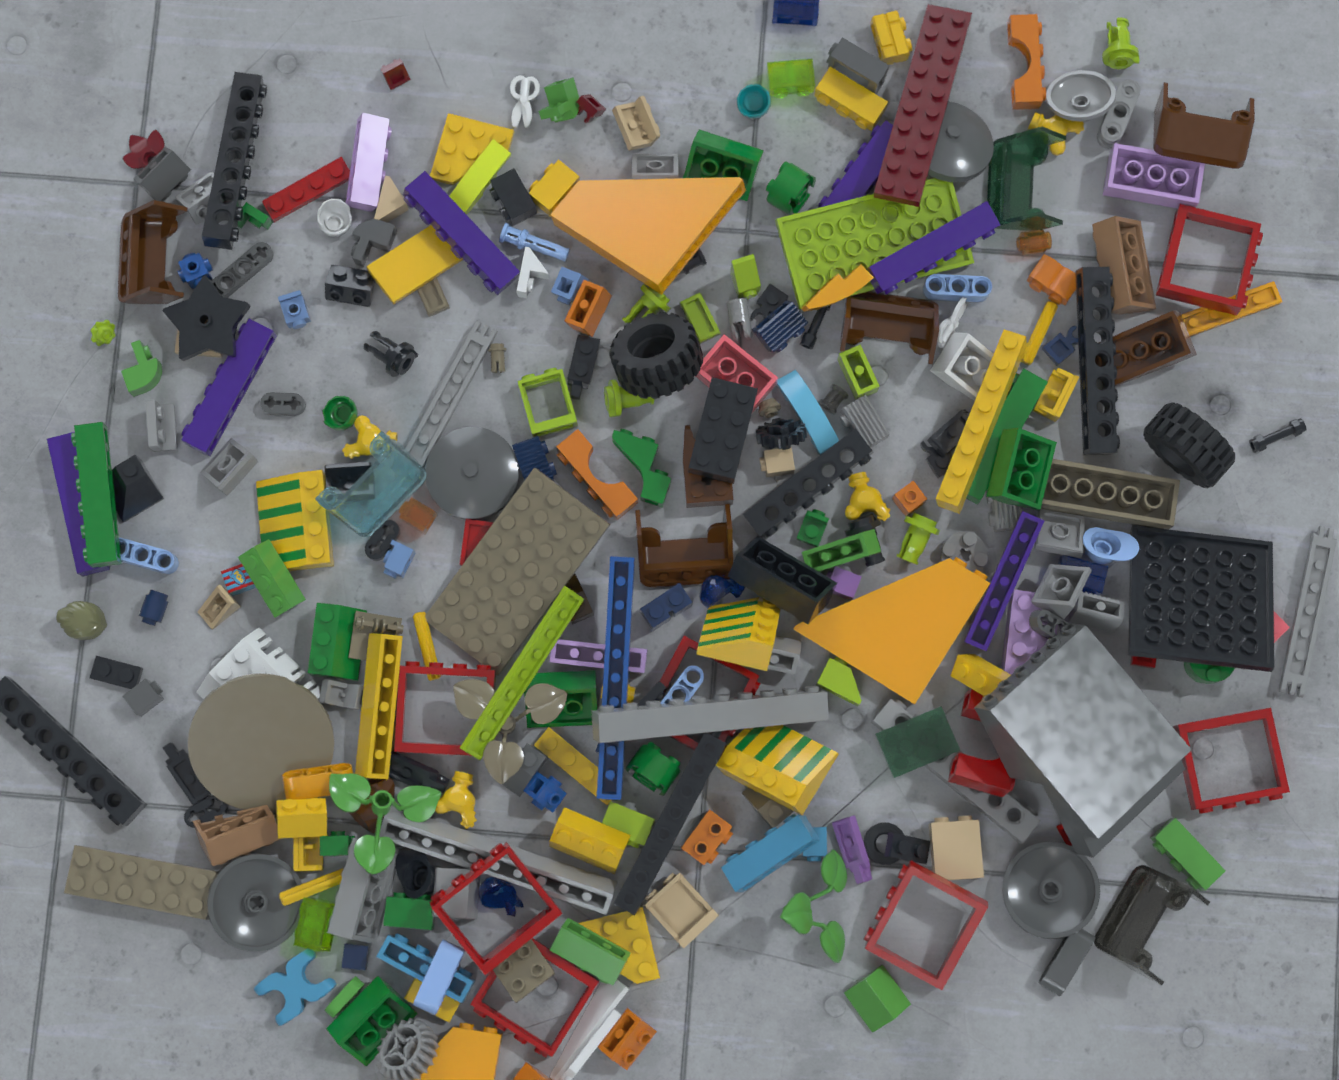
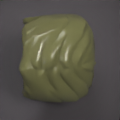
M73 601L66 605V607L59 609L56 615L57 622L60 623L67 636L78 640H92L101 635L107 627L103 611L97 605L86 601Z

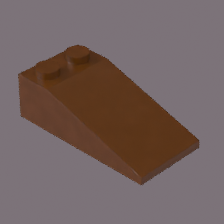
M1176 310L1170 311L1113 336V342L1116 345V354L1113 356L1114 366L1117 368V377L1114 379L1115 386L1197 355L1180 312ZM1096 356L1095 363L1099 367L1102 366V359Z

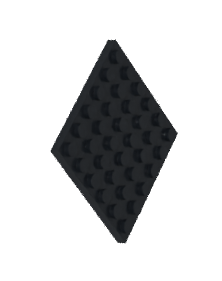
M1132 525L1130 535L1137 540L1139 551L1130 560L1128 655L1272 672L1275 668L1273 542Z

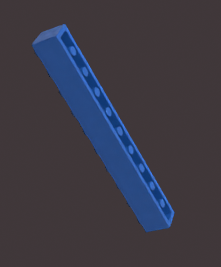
M610 556L602 706L614 705V708H623V704L627 703L635 570L634 557ZM625 740L600 743L597 799H622Z

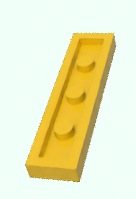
M548 727L534 746L597 797L598 767ZM613 799L599 800H601L605 805L608 806L610 801H612Z

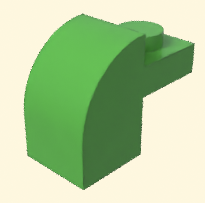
M574 77L555 81L544 87L549 106L539 111L541 120L550 118L551 121L560 122L577 116L579 104L576 102L579 99V94Z
M140 340L131 343L138 365L121 371L128 392L133 397L155 388L162 377L161 362L157 358L151 359L153 355L148 345L145 346Z

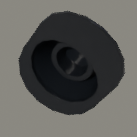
M403 847L396 857L395 869L404 892L412 899H418L426 894H433L435 867L429 863L425 853Z

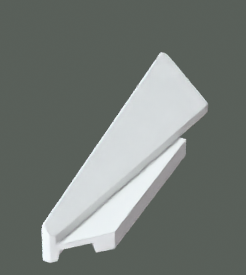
M618 979L614 985L600 983L550 1074L552 1080H572L622 1014L615 1007L629 988Z

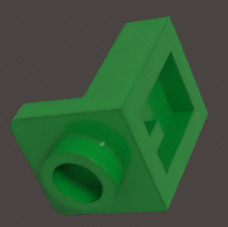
M246 202L243 206L242 221H238L237 226L242 229L248 220L256 228L260 229L262 226L268 230L273 222L269 216Z
M812 509V512L807 510L796 540L819 547L829 518L825 517L826 514L816 509Z

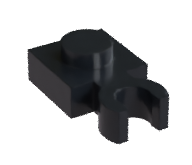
M770 283L757 300L756 304L760 308L752 312L751 319L754 320L757 315H762L765 319L769 313H772L787 301L789 296Z
M922 441L920 443L922 450L930 454L925 460L937 479L946 474L952 455L949 452L942 457L933 447H928Z

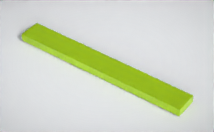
M566 586L562 588L460 746V749L478 760L482 759L486 745L495 739L582 604L584 598Z

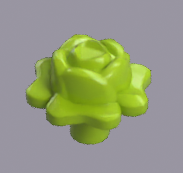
M108 319L102 322L97 321L90 330L92 334L91 341L93 343L96 342L97 346L110 344L116 336L114 332L115 324L110 323Z

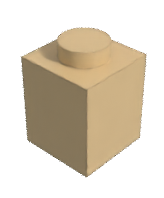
M792 447L787 450H764L763 457L759 458L761 472L765 471L766 477L794 474L795 465Z

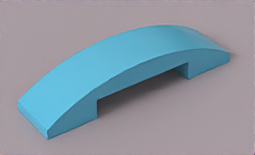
M796 370L778 379L777 386L786 401H789L801 423H805L811 442L818 454L821 455L839 441L829 420Z

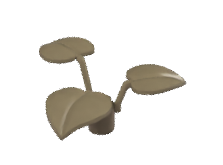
M476 679L463 680L453 686L456 707L468 719H478L495 694L494 689L488 683ZM544 683L536 684L529 688L525 695V704L529 709H526L516 717L509 715L499 731L503 734L502 742L493 740L486 745L483 754L484 763L489 774L499 784H504L517 773L524 760L523 751L515 742L506 743L507 735L515 730L516 722L531 713L533 721L537 724H547L556 719L566 703L567 693L564 690Z

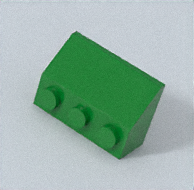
M699 129L692 142L683 178L740 177L744 181L746 191L739 199L748 201L764 150Z
M1021 428L1003 429L986 497L1009 505L1040 510L1057 442Z
M316 604L308 674L318 677L359 681L361 660L348 657L355 612L367 613V610L335 604Z
M596 670L536 673L524 692V698L529 688L541 683L564 690L567 693L565 706L558 717L547 724H537L533 721L531 713L527 714V728L592 725V711L598 710Z
M377 976L326 1029L340 1047L367 1067L379 1053L377 1047L382 1045L381 1039L387 1036V1031H392L394 1024L400 1025L401 1020L408 1021L410 1018L413 1019L418 1013L393 987Z

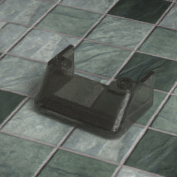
M1139 865L1130 874L1098 929L1094 944L1099 950L1136 973L1163 985L1165 981L1149 970L1153 958L1151 953L1143 949L1166 908L1173 911L1181 910L1186 906L1190 898L1207 906L1210 901L1190 885L1146 865Z

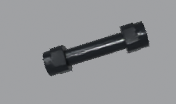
M832 305L817 309L808 332H804L800 342L801 346L810 350L813 349L817 340L815 336L826 311H829Z
M1301 418L1292 420L1287 427L1266 436L1259 434L1253 437V439L1249 440L1250 447L1253 452H1261L1267 449L1268 444L1293 434L1295 437L1301 435L1302 432L1306 431V425Z

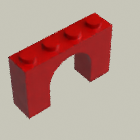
M970 688L964 695L961 716L981 722L975 707L982 701L984 696ZM959 752L952 759L948 782L1004 797L1009 791L1013 790L1015 778L1009 777L1000 757L994 760H984Z

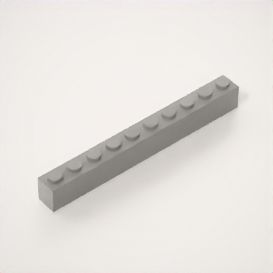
M805 686L803 691H797V688H784L782 693H774V690H762L760 695H752L751 692L737 693L738 697L730 698L728 694L715 695V699L709 700L705 696L692 697V701L684 702V699L680 698L670 699L667 704H661L660 701H647L646 706H637V703H625L623 708H614V705L599 706V710L592 711L593 740L604 743L829 720L827 691L820 690L819 686Z
M392 805L390 812L384 816L380 830V837H389L395 844L469 869L477 860L481 858L484 860L491 855L490 850L497 844H505L431 818L425 822L410 821L404 817L403 810L398 811ZM511 846L549 896L607 915L618 881ZM507 854L483 872L484 874L535 891Z

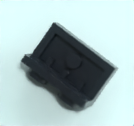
M331 264L325 281V299L370 307L371 294L376 281L368 270Z
M371 462L336 463L324 466L327 501L374 498V473Z

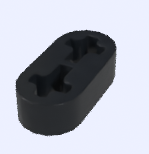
M383 521L366 543L365 553L371 560H382L387 551L392 548L391 541H397L399 538L400 527L395 521ZM393 525L395 534H389L384 540L383 537L386 534L384 528L386 526L390 528ZM382 541L383 543L379 548L382 552L371 555V546L376 547Z
M212 795L187 809L184 814V821L189 827L195 828L193 821H190V818L193 817V811L195 813L204 811L205 814L200 816L199 819L201 823L215 820V816L224 815L229 805L222 801L223 804L220 806L221 810L219 812L215 809L208 811V808L214 805V800L221 802V800Z

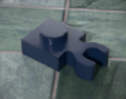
M1076 325L1067 331L1066 337L1060 332L1042 348L1056 366L1076 350L1072 346V344H1078V338H1074L1072 332L1077 328Z

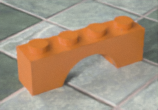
M1038 14L1010 15L1007 22L1008 45L1020 50L1025 56L1028 65L1027 72L1022 77L1014 80L1012 84V110L1039 109L1042 102L1046 100V88L1042 87L1045 68L1040 62V58L1043 57V44H1039V36L1042 35V23L1038 22Z
M578 429L556 446L559 452L556 455L564 466L567 464L571 466L574 470L571 472L574 478L579 483L583 481L588 486L587 493L594 501L600 500L604 505L601 509L609 518L614 517L616 520H619L638 504V498L624 482L608 484L599 481L593 476L589 469V460L593 453V446Z

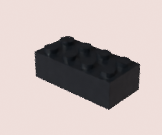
M714 377L711 378L688 473L734 484L758 388Z
M759 536L755 537L736 555L728 575L739 585L745 586L759 597L765 598L779 609L785 610L806 624H809L828 605L837 585V582Z

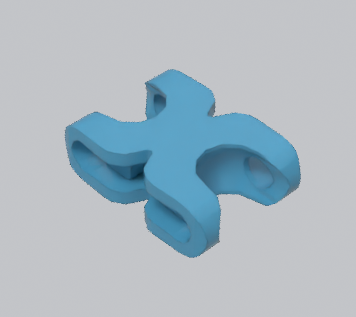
M313 948L306 949L289 960L286 965V974L282 972L272 973L254 987V991L259 996L266 995L272 990H279L284 994L286 1000L285 1007L275 1017L278 1026L288 1023L304 1011V999L309 1002L318 1001L337 985L333 978L325 979L318 984L307 980L305 975L306 967L316 956Z

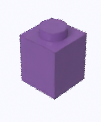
M835 566L833 572L828 570L826 576L837 582L833 594L852 601L862 576Z

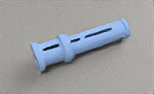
M507 222L504 224L499 242L511 243L516 245L518 249L530 247L531 250L566 262L570 248L530 235L528 230L524 229L522 231L511 227ZM537 244L546 246V247L551 248V249H554V250H556V251H552V250L546 249V248H544V247L538 246Z

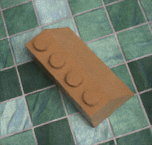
M1113 216L1092 224L1093 240L1096 244L1099 267H1110V273L1113 275V284L1110 289L1111 296L1114 299V308L1111 312L1122 315L1155 310L1156 304L1141 221Z

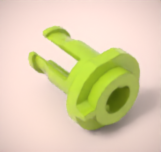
M1122 17L1116 18L1117 27L1112 26L1111 22L1106 23L1109 30L1107 35L1108 48L1102 53L1103 63L1112 69L1118 70L1140 63L1139 50L1136 46L1131 45L1130 32L1128 30L1129 20Z
M643 284L640 287L644 292L643 296L622 320L625 323H631L645 306L649 309L641 318L646 317L650 313L657 314L661 309L668 313L671 309L668 305L670 299L664 293L661 295Z
M616 379L609 380L608 386L604 387V401L609 417L621 416L622 409L638 407L648 403L650 405L654 404V399L651 397L644 399L638 395L634 396L628 393V391L618 385Z
M913 513L912 518L905 516L904 521L910 525L903 539L900 553H897L896 556L918 565L919 556L923 553L931 533L939 535L940 530L935 528L937 522Z

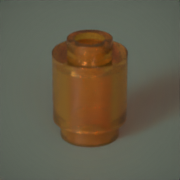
M1044 230L1021 232L1019 237L1016 238L1017 250L1021 251L1022 255L1045 253L1046 250H1050L1052 247L1050 232H1044Z

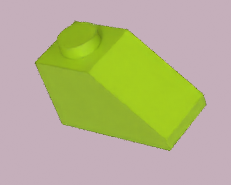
M754 254L732 260L730 275L738 299L742 297L750 299L757 296V293L761 290V283Z
M835 657L834 660L829 658L816 686L858 707L862 700L851 668L847 667V662L838 657Z

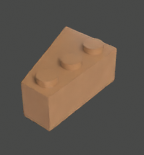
M267 805L237 811V816L228 818L218 815L215 816L214 821L201 823L200 819L193 821L199 843L212 866L225 864L230 859L240 855H247L255 849L269 846L281 839L278 838L274 815Z

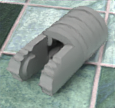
M740 298L727 301L732 341L735 343L740 341L738 327L740 325H743L745 338L752 340L747 299Z

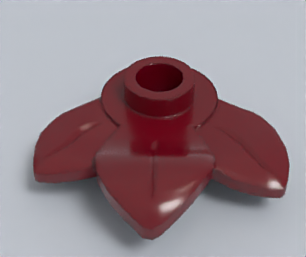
M153 130L148 139L137 135H130L129 147L131 152L124 155L122 159L133 169L145 168L149 164V160L155 158L165 147L162 135L157 130Z

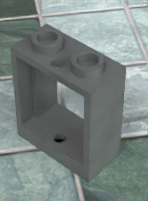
M843 37L838 44L834 42L828 52L829 57L826 61L828 69L831 66L877 95L886 80L889 65Z

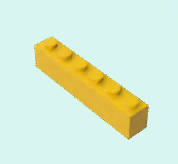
M369 633L355 774L361 775L364 778H389L403 636Z

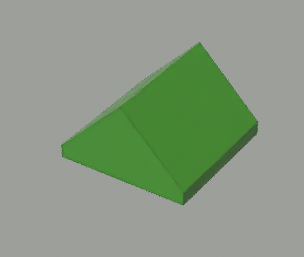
M883 964L844 992L872 1033L893 1021L911 1005Z

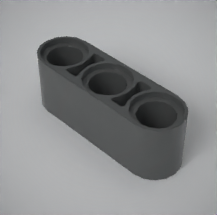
M1084 929L1069 937H1065L1038 983L1056 995L1061 996L1077 972L1096 937Z

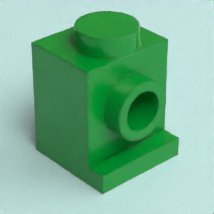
M331 831V836H328L327 832V836H320V856H348L349 846L353 838L356 837L345 836V831Z

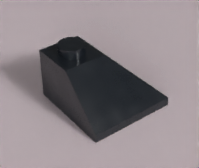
M133 455L112 469L116 511L123 523L164 499L143 461L137 455Z

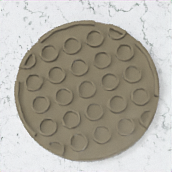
M248 674L236 677L213 690L200 703L192 719L188 735L189 759L199 781L219 800L243 810L267 805L271 811H275L276 801L286 800L282 778L283 773L290 770L331 765L334 752L332 723L326 709H324L317 697L303 685L290 681L286 677L273 674Z

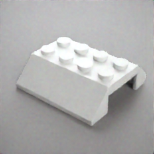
M259 627L244 637L207 674L196 693L205 699L209 693L227 681L248 674L279 675L298 683L305 677L306 672L303 669L297 672L300 666L286 653L281 655L283 650L280 647L266 655L263 651L270 647L273 640L270 637L265 639L267 634ZM311 680L304 687L310 690L319 701L321 687L317 686L314 688L316 682Z

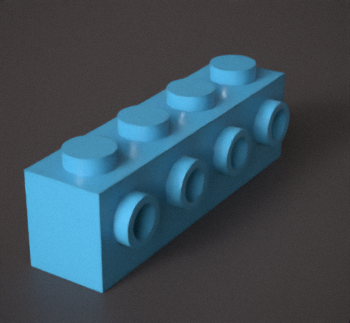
M790 815L783 821L784 825L778 829L774 827L764 834L765 838L759 842L755 840L745 847L746 851L740 855L736 853L726 859L727 864L722 866L721 869L735 892H745L820 841L806 816Z
M396 933L395 936L388 935L376 957L423 982L434 958L429 955L430 950L417 944L416 948L408 944L409 939L399 933ZM460 967L456 971L446 995L463 1003L476 981L471 978L473 974Z

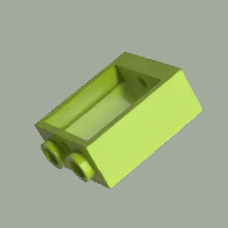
M550 368L545 370L544 374L537 376L535 374H528L521 377L522 380L517 381L533 437H541L578 426L563 369ZM559 381L568 415L535 423L526 390Z

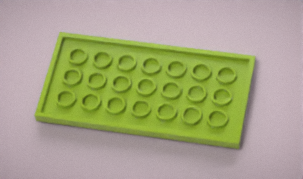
M936 178L927 180L919 207L874 198V194L775 219L799 310L838 273L844 279L860 264L866 269L961 216L953 182H946ZM962 247L955 251L956 256L947 261L941 258L936 261L937 267L926 273L923 269L916 272L918 277L915 279L974 264L971 248L965 251ZM869 281L864 287H862L850 296L873 291L875 289Z

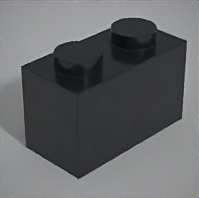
M515 168L490 180L492 188L489 189L493 200L495 202L499 200L503 208L500 209V212L505 221L510 220L512 225L515 226L537 214L536 206Z

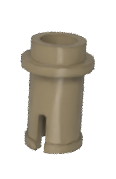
M502 343L490 344L488 352H491V373H498L497 363H499L500 373L506 372L504 352L507 351V348H504Z

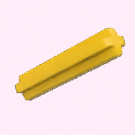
M1051 301L1045 304L1027 343L1021 360L1023 364L1030 366L1033 363L1058 309L1057 304Z
M418 612L413 615V620L424 665L429 667V662L438 663L429 624L425 617L426 613ZM427 674L429 681L440 679L441 675Z
M344 868L280 892L279 898L282 905H289L341 884Z

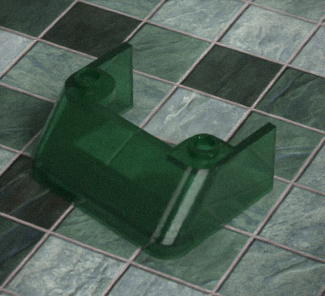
M1041 126L998 138L993 142V155L988 166L987 201L1000 223V226L996 227V229L1039 231L1063 225V220L1045 214L1042 209L1032 208L1034 166L1040 165L1046 160L1048 145L1065 141V135Z

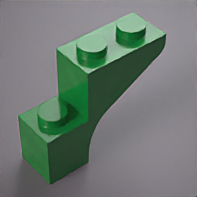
M626 429L614 430L612 434L613 444L640 472L643 478V490L640 501L663 508L672 478L668 477V473L662 470L655 469V472L651 471L658 451V444L655 443L654 439L647 436H642V438L635 437L633 432Z

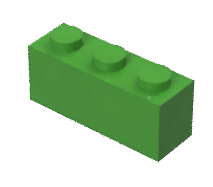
M872 529L803 551L802 556L806 565L819 572L879 553L881 549L875 530Z
M269 539L252 547L238 557L275 618L306 600Z
M1170 818L1150 837L1154 842L1152 846L1161 855L1164 853L1171 860L1169 864L1178 873L1182 871L1186 875V882L1194 890L1206 891L1226 872L1176 818Z
M569 918L562 925L550 948V951L575 964L580 970L595 975L601 982L614 985L631 954L629 951Z

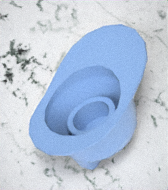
M1094 527L1089 528L1083 535V544L1086 548L1085 554L1097 564H1109L1113 560L1128 561L1133 559L1139 551L1137 540L1128 533Z

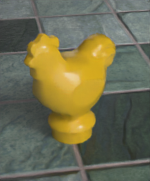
M1035 112L1028 129L1033 131V133L1040 132L1043 141L1050 146V152L1053 155L1059 156L1065 151L1064 138L1067 133L1075 132L1080 134L1084 130V123L1082 121L1067 120L1058 115L1045 119L1043 113Z
M360 415L354 422L355 428L358 431L356 443L345 444V447L342 449L344 456L349 457L351 460L354 457L373 456L382 447L387 452L390 450L396 451L398 433L389 430L383 434L376 425L370 423L368 417Z
M866 472L855 473L848 477V484L854 488V491L850 496L849 505L845 508V517L853 521L858 519L862 513L874 512L877 519L880 518V520L886 521L890 517L889 512L891 509L887 508L886 503L883 502L878 489L867 485L870 479L867 477Z
M455 771L454 777H452L455 785L447 789L439 799L435 812L438 814H444L449 811L458 812L462 820L460 825L464 826L465 829L472 828L477 821L475 818L476 812L474 811L475 797L469 791L468 786L474 783L472 781L474 775Z

